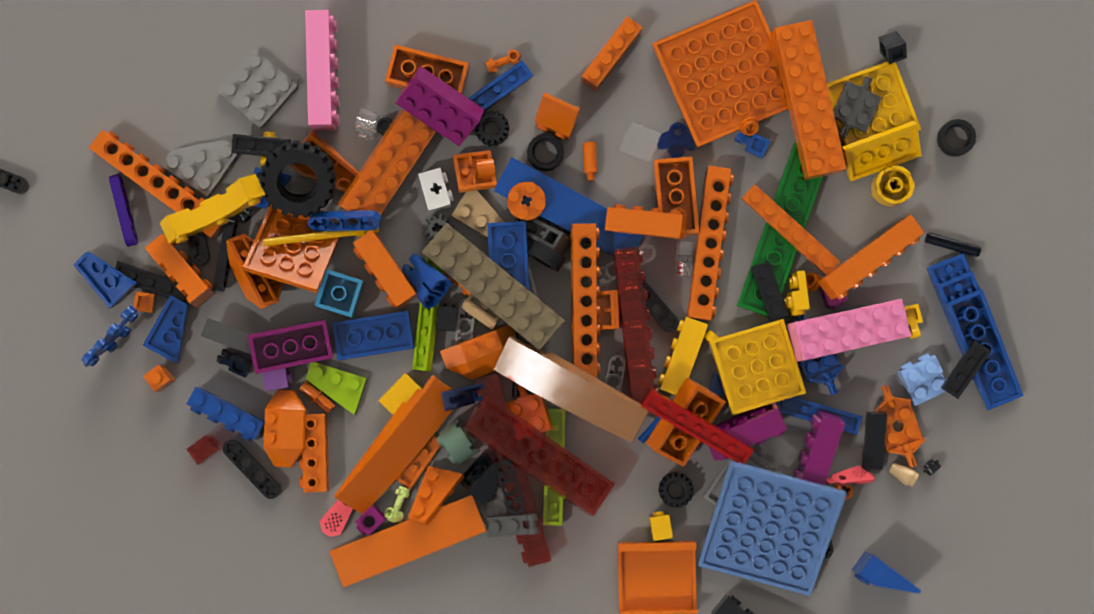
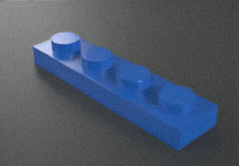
M521 60L468 99L486 111L530 80L533 74L523 60Z

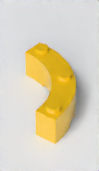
M256 174L239 178L226 188L227 193L212 196L201 202L200 207L192 211L187 208L167 215L160 222V225L169 244L177 242V244L183 243L192 235L215 225L222 226L229 222V218L248 207L259 204L260 199L265 193Z

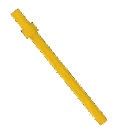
M378 227V229L373 230V231H374L375 233H379V227ZM371 230L324 231L263 239V246L355 235L356 237H362Z

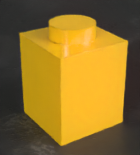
M664 511L652 512L653 516H649L653 541L673 538L669 514H664Z

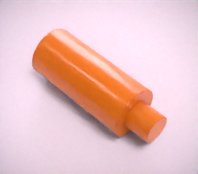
M596 142L582 143L584 174H587V181H594L595 174L598 173Z

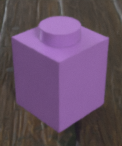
M288 368L262 373L265 391L291 388L293 375L291 371L289 372Z

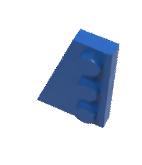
M85 252L73 264L109 308L114 307L137 284L91 252Z
M170 295L143 346L178 364L189 304L174 295Z

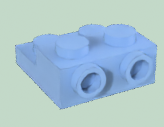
M926 353L918 357V362L913 364L911 361L901 365V370L897 371L913 406H917L946 392L940 388L945 382V378L935 355Z

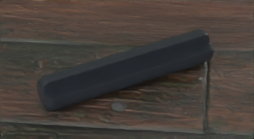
M930 232L925 236V243L975 257L981 254L982 248L980 246Z

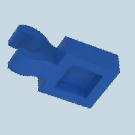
M739 132L734 139L737 143L746 145L744 151L760 159L763 158L770 144V140L758 134L749 137Z

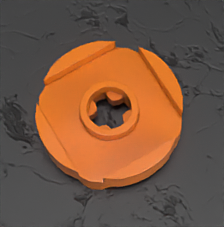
M533 182L518 183L513 186L508 194V209L514 217L520 220H533L540 216L545 208V194ZM524 196L531 198L530 206L521 204Z

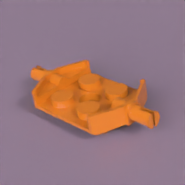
M889 384L882 386L881 389L885 398H883V401L873 412L887 413L886 451L906 457L909 468L917 466L913 454L925 441V438L922 437L910 403L911 399L894 397L891 394ZM896 420L902 423V429L898 432L893 429V423Z

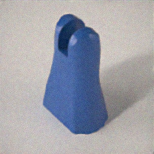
M412 254L409 260L415 268L404 264L402 272L412 285L423 307L427 309L436 307L452 286L451 281L421 256Z

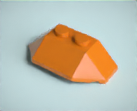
M246 234L230 238L226 241L229 266L246 299L260 309L278 303L283 286L282 282L243 270L244 262L254 239L249 238Z
M505 324L442 349L440 354L446 369L473 380L495 371L494 367L508 338L511 335L516 338V334L511 326Z
M277 390L265 408L264 449L274 467H293L305 449L306 409L295 390Z

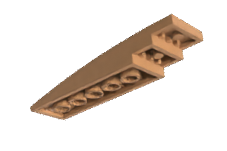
M512 335L508 338L494 367V370L540 397L632 443L649 413L648 410L641 407L640 403L553 352L549 351L547 353L542 349L539 351L531 343L527 345Z

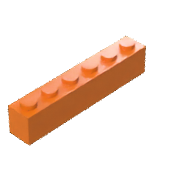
M910 214L820 279L818 283L831 300L835 298L840 300L849 294L847 290L851 287L855 289L863 283V278L866 276L870 278L878 272L876 269L879 266L883 268L891 263V257L894 255L898 257L906 251L905 247L907 245L913 246L919 242V236L924 231Z

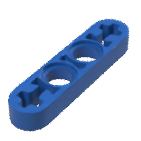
M372 210L324 211L317 214L312 213L308 220V226L314 231L376 230L382 221V217L378 212ZM349 218H355L358 223H352ZM331 219H338L340 221V224L333 223Z

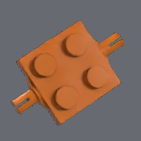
M517 385L520 397L506 403L516 440L525 437L532 438L535 449L543 447L540 435L553 429L546 401L537 394H527L526 388Z

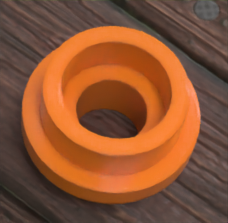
M747 117L740 124L741 132L748 136L756 134L759 129V123L754 117Z
M811 272L806 274L807 290L816 291L820 287L818 281L821 279V276L818 273Z

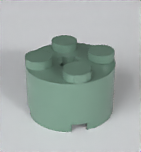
M460 419L440 431L439 436L436 438L440 446H445L449 452L447 456L453 464L456 462L462 464L480 452V448L475 446L478 444L476 438L467 426H461L460 423L463 421Z

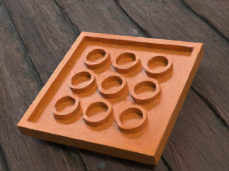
M270 204L244 262L243 270L317 293L340 237L263 246V239L324 232L314 231L308 226L310 216L304 218L303 215H299L298 218H293V214L287 213V216L281 214L282 210H275L272 208V204Z

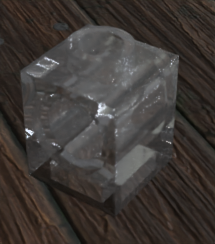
M359 109L353 129L357 137L368 140L369 137L374 139L377 130L376 125L380 120L379 114Z

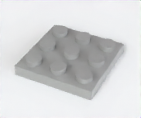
M254 49L217 92L262 129L297 90L298 86Z

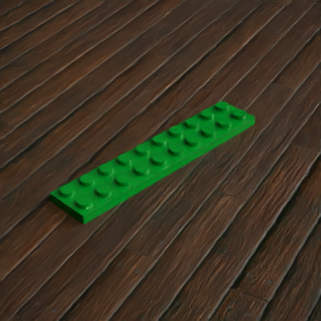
M795 140L773 201L805 229L823 177L804 180ZM766 222L750 268L770 261L782 294L797 249ZM749 268L736 306L768 317L753 274Z

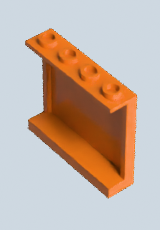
M617 542L619 614L698 613L695 560L696 542Z

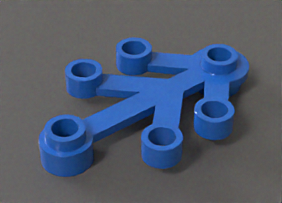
M130 305L122 312L121 317L124 320L119 325L116 323L112 324L108 328L105 338H100L94 344V348L90 349L82 357L81 361L84 362L83 365L85 367H93L100 360V355L107 350L112 353L118 347L114 340L120 336L125 338L130 334L131 329L125 325L128 321L132 323L138 318V310Z

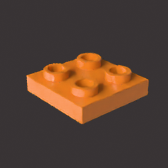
M491 150L453 155L459 193L496 187L495 165L491 156Z

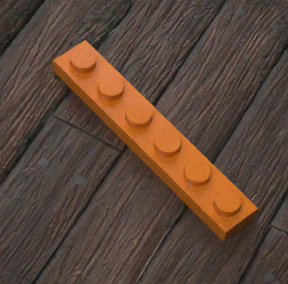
M755 184L741 198L742 201L825 276L840 263L831 252Z

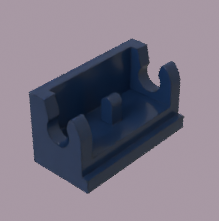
M483 383L466 385L441 392L444 410H453L483 400L485 397L478 396L477 390L484 388Z

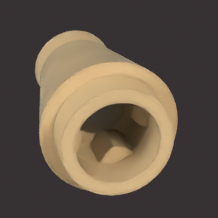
M893 462L888 471L906 487L907 485L912 487L919 476L915 469L896 464L895 462Z

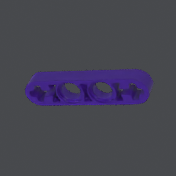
M119 173L109 176V182L125 244L127 247L138 245V237L122 176Z

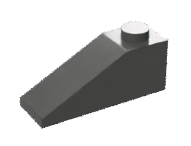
M515 218L514 222L525 221V220H520L519 218ZM537 219L526 221V235L529 239L537 240L561 255H565L571 245V239L567 235Z

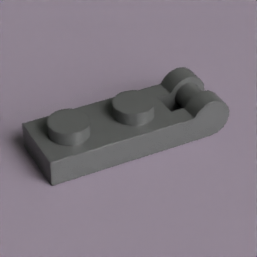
M537 513L486 517L487 537L539 534V527L536 525V520H538ZM525 521H528L529 527L525 526Z

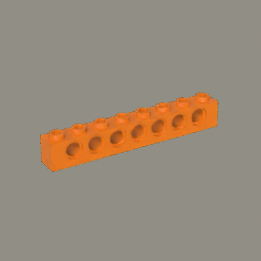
M101 130L88 147L175 212L187 209V204L190 201L194 202V207L190 211L200 207V203L205 201L202 197L197 199L194 196L195 192L187 186L182 188L178 185L180 181L172 175L170 177L164 175L165 170L157 164L154 166L149 164L148 161L150 159L142 153L139 155L134 153L133 150L135 148L127 142H124V144L119 142V136L112 131L107 133ZM118 146V151L115 154H111L112 147ZM129 157H133L132 164L126 165V160ZM144 168H148V174L142 177L141 171ZM159 179H163V186L157 188V181ZM178 190L179 196L176 199H172V192ZM215 225L202 232L215 240L223 230L224 225Z
M709 165L706 168L699 234L697 235L687 317L695 320L711 321V318L715 317L716 306H713L714 298L717 299L719 287H716V280H720L721 268H718L719 261H722L724 250L721 249V242H725L726 231L723 230L724 223H727L729 212H726V204H730L731 193H728L729 185L732 186L734 178L730 168ZM715 183L721 184L723 191L716 192L713 185ZM712 202L720 204L719 211H714L711 208ZM709 221H716L718 228L716 230L710 229L708 226ZM712 239L715 242V248H708L706 240ZM705 258H710L713 261L711 268L704 266L703 260ZM708 277L710 279V286H703L701 278ZM699 296L707 297L708 303L706 306L699 304Z
M571 224L572 364L597 378V374H600V362H597V355H600V343H597V336L600 335V324H597V316H600V306L597 305L600 287L599 285L596 286V278L600 276L599 266H596V259H599L600 254L599 247H596V239H599V228H596V224ZM583 238H587L590 241L587 249L581 246ZM583 257H587L590 260V265L587 268L581 266V259ZM584 276L590 279L588 287L581 285V279ZM587 295L590 298V304L584 307L581 304V299ZM584 315L590 317V323L586 326L581 323ZM585 334H588L591 338L590 343L587 345H583L581 342V338ZM584 354L591 356V360L587 364H583L581 360Z

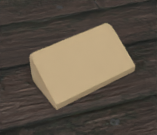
M472 294L467 297L461 307L490 329H493L501 319Z

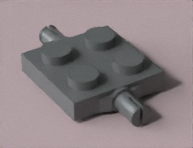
M865 76L861 86H857L849 81L845 82L833 109L835 119L843 125L839 133L840 137L846 138L850 129H856L863 133L867 131L881 100V97L868 90L873 80L872 78Z

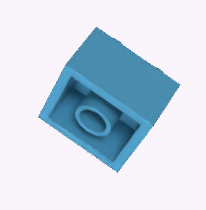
M326 269L314 306L354 319L366 282Z

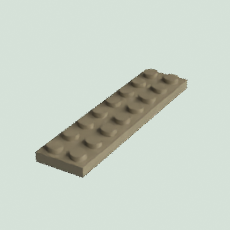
M447 222L422 251L425 256L539 351L565 322L563 318Z

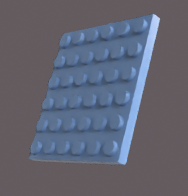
M730 461L698 560V566L811 596L846 497V492Z

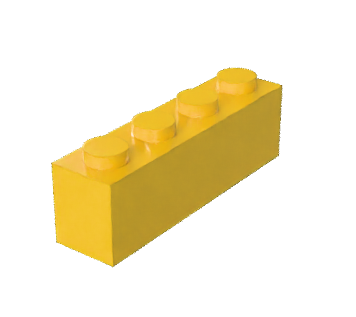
M685 317L684 321L680 319L677 331L680 332L677 338H673L670 346L673 349L671 357L667 356L664 367H667L664 374H660L657 385H660L659 390L676 396L686 378H689L708 324L689 317Z

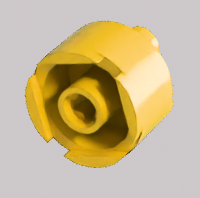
M896 165L890 166L874 177L871 184V194L881 205L894 207L911 197L914 192L915 183L911 173L906 168ZM893 183V187L896 189H891L892 186H890V184Z

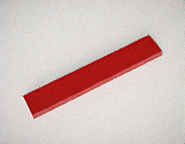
M653 389L650 390L641 407L734 462L745 464L754 451L753 448Z

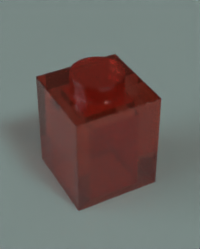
M205 435L186 450L197 465H200L220 451L218 447L220 444L214 436Z

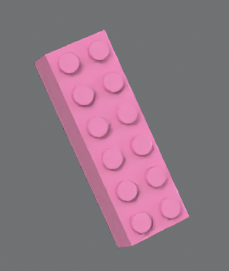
M305 10L308 125L314 132L337 131V126H340V117L336 111V107H339V96L336 95V88H339V79L335 73V70H338V58H335V51H338V42L334 36V32H337V21L334 20V16L330 14L329 10Z
M902 299L787 324L797 362L911 336Z

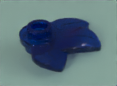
M678 122L672 124L669 131L661 134L657 146L660 150L668 149L672 158H680L685 153V149L694 151L696 144L692 135L688 133L687 127L683 123ZM677 129L681 130L682 134L679 136L675 134V130Z

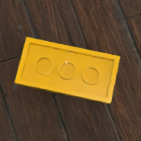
M915 121L842 146L847 176L851 182L882 171L887 167L899 165L922 156L918 127Z

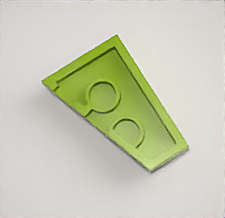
M311 362L306 380L356 415L367 378L317 362Z

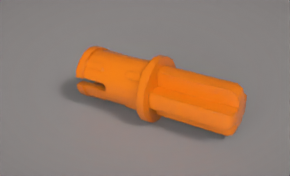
M308 381L304 382L299 390L326 413L331 412L335 406L334 403Z

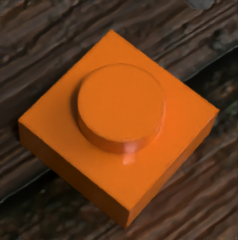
M135 292L133 307L139 312L154 313L157 294Z

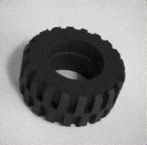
M293 140V143L285 142L281 147H276L268 155L262 168L260 181L262 182L261 186L265 193V199L267 202L272 203L273 209L282 210L281 214L287 216V213L293 214V218H298L299 215H303L305 218L309 217L312 212L317 214L321 208H325L334 193L336 184L334 163L329 160V155L326 151L323 153L321 147L318 145L314 147L308 141L300 143L299 140ZM293 163H301L310 167L317 176V184L314 190L300 195L285 189L280 181V175L284 167Z

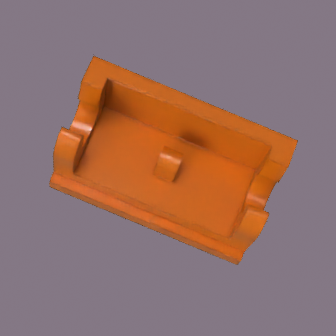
M618 290L600 291V296L597 297V305L600 306V316H597V324H600V330H619Z

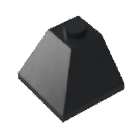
M483 451L463 474L465 478L460 483L470 495L484 506L494 498L497 492V465Z

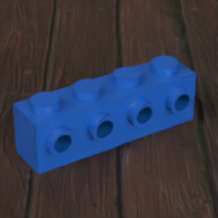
M201 387L194 388L186 403L191 406L190 410L200 415L202 412L208 415V420L214 423L219 421L225 424L224 428L231 432L237 430L242 433L241 437L246 440H259L264 431L263 419Z

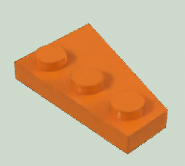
M428 466L408 520L428 525L442 507L441 504L447 496H451L454 492V487L465 476L462 473Z

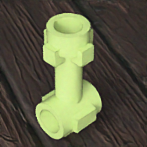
M399 486L395 493L398 496L393 508L389 507L385 511V518L388 521L400 523L403 520L404 514L400 509L404 499L409 497L410 489Z

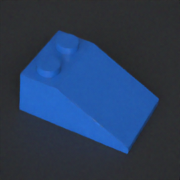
M864 551L851 569L856 573L854 577L866 585L871 583L879 587L918 594L922 591L876 556Z

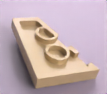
M477 190L465 192L452 214L453 218L487 238V223L504 222Z

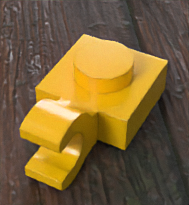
M919 304L905 306V313L911 333L910 339L921 337L918 324L922 323L923 320Z

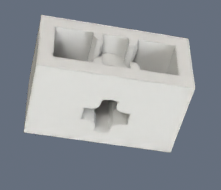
M441 168L418 174L430 213L452 207L451 202L454 199L451 190L447 191L446 183H449L446 172L442 173ZM434 186H438L440 188V194L435 193Z

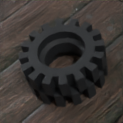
M485 111L481 116L480 122L475 126L476 135L484 145L498 146L508 137V120L499 111ZM493 121L499 125L500 129L497 134L489 135L485 132V125L488 122Z
M673 472L668 473L662 478L659 483L658 492L665 504L674 508H680L692 500L694 486L686 475ZM674 482H678L683 486V493L679 497H672L669 494V486Z

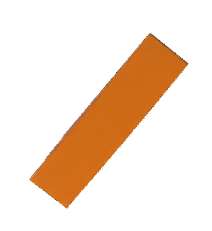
M432 375L422 390L417 389L407 404L402 402L334 497L359 513L364 514L406 469L452 410H444L441 392L451 390L452 388Z
M469 495L442 506L428 525L406 520L329 552L342 586L346 587L487 530L474 497Z

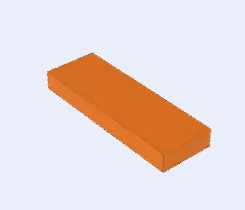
M435 435L430 438L422 450L396 479L410 490L441 447Z

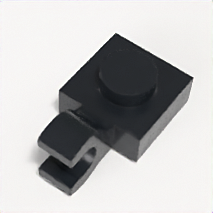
M222 349L221 355L217 356L216 362L229 366L228 371L246 378L249 374L252 360L236 353L231 355L229 350Z

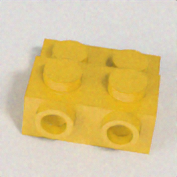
M804 270L791 274V278H789V288L793 289V291L786 294V298L783 300L788 313H790V317L800 316L810 309Z

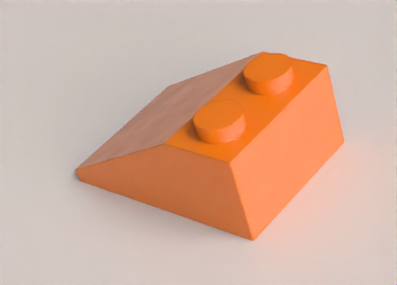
M544 92L535 118V125H537V129L547 133V131L554 133V136L560 140H569L579 120L580 108Z

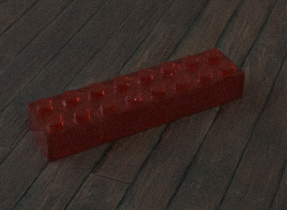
M638 247L613 250L629 395L631 399L642 404L651 389L658 393L659 389L658 386L654 385L657 372L656 367L652 366L651 360L655 359L654 348L650 347L649 340H652V330L647 326V320H650L649 309L645 308V301H648L647 289H643L642 283L646 281L645 271L641 270L640 262H643L642 250L639 251Z
M484 395L462 427L463 430L588 516L596 514L615 484L488 395Z

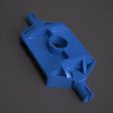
M804 315L796 318L798 321L806 320ZM836 353L822 356L818 361L813 359L799 361L807 382L827 385L831 395L838 393L834 379L844 368V365L841 366Z

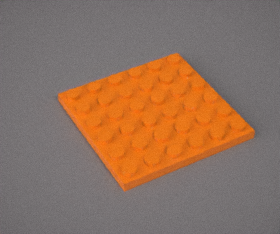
M757 0L652 43L654 52L696 148L739 131L741 122L747 117H754L760 122L788 110L771 31Z

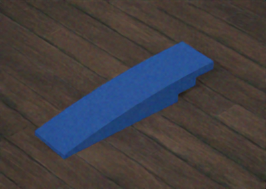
M511 157L493 190L495 193L508 199L510 190L516 184L521 182L535 183L543 190L546 198L545 208L540 216H538L539 218L571 234V224H596V228H599V239H596V247L626 264L630 263L644 235L606 231L607 208ZM524 196L521 204L530 206L531 198ZM582 239L584 242L590 244L589 239Z
M964 253L926 267L962 356L973 340L992 351L973 377V381L986 409L991 410L1024 396L983 289L979 288L974 272L970 271Z

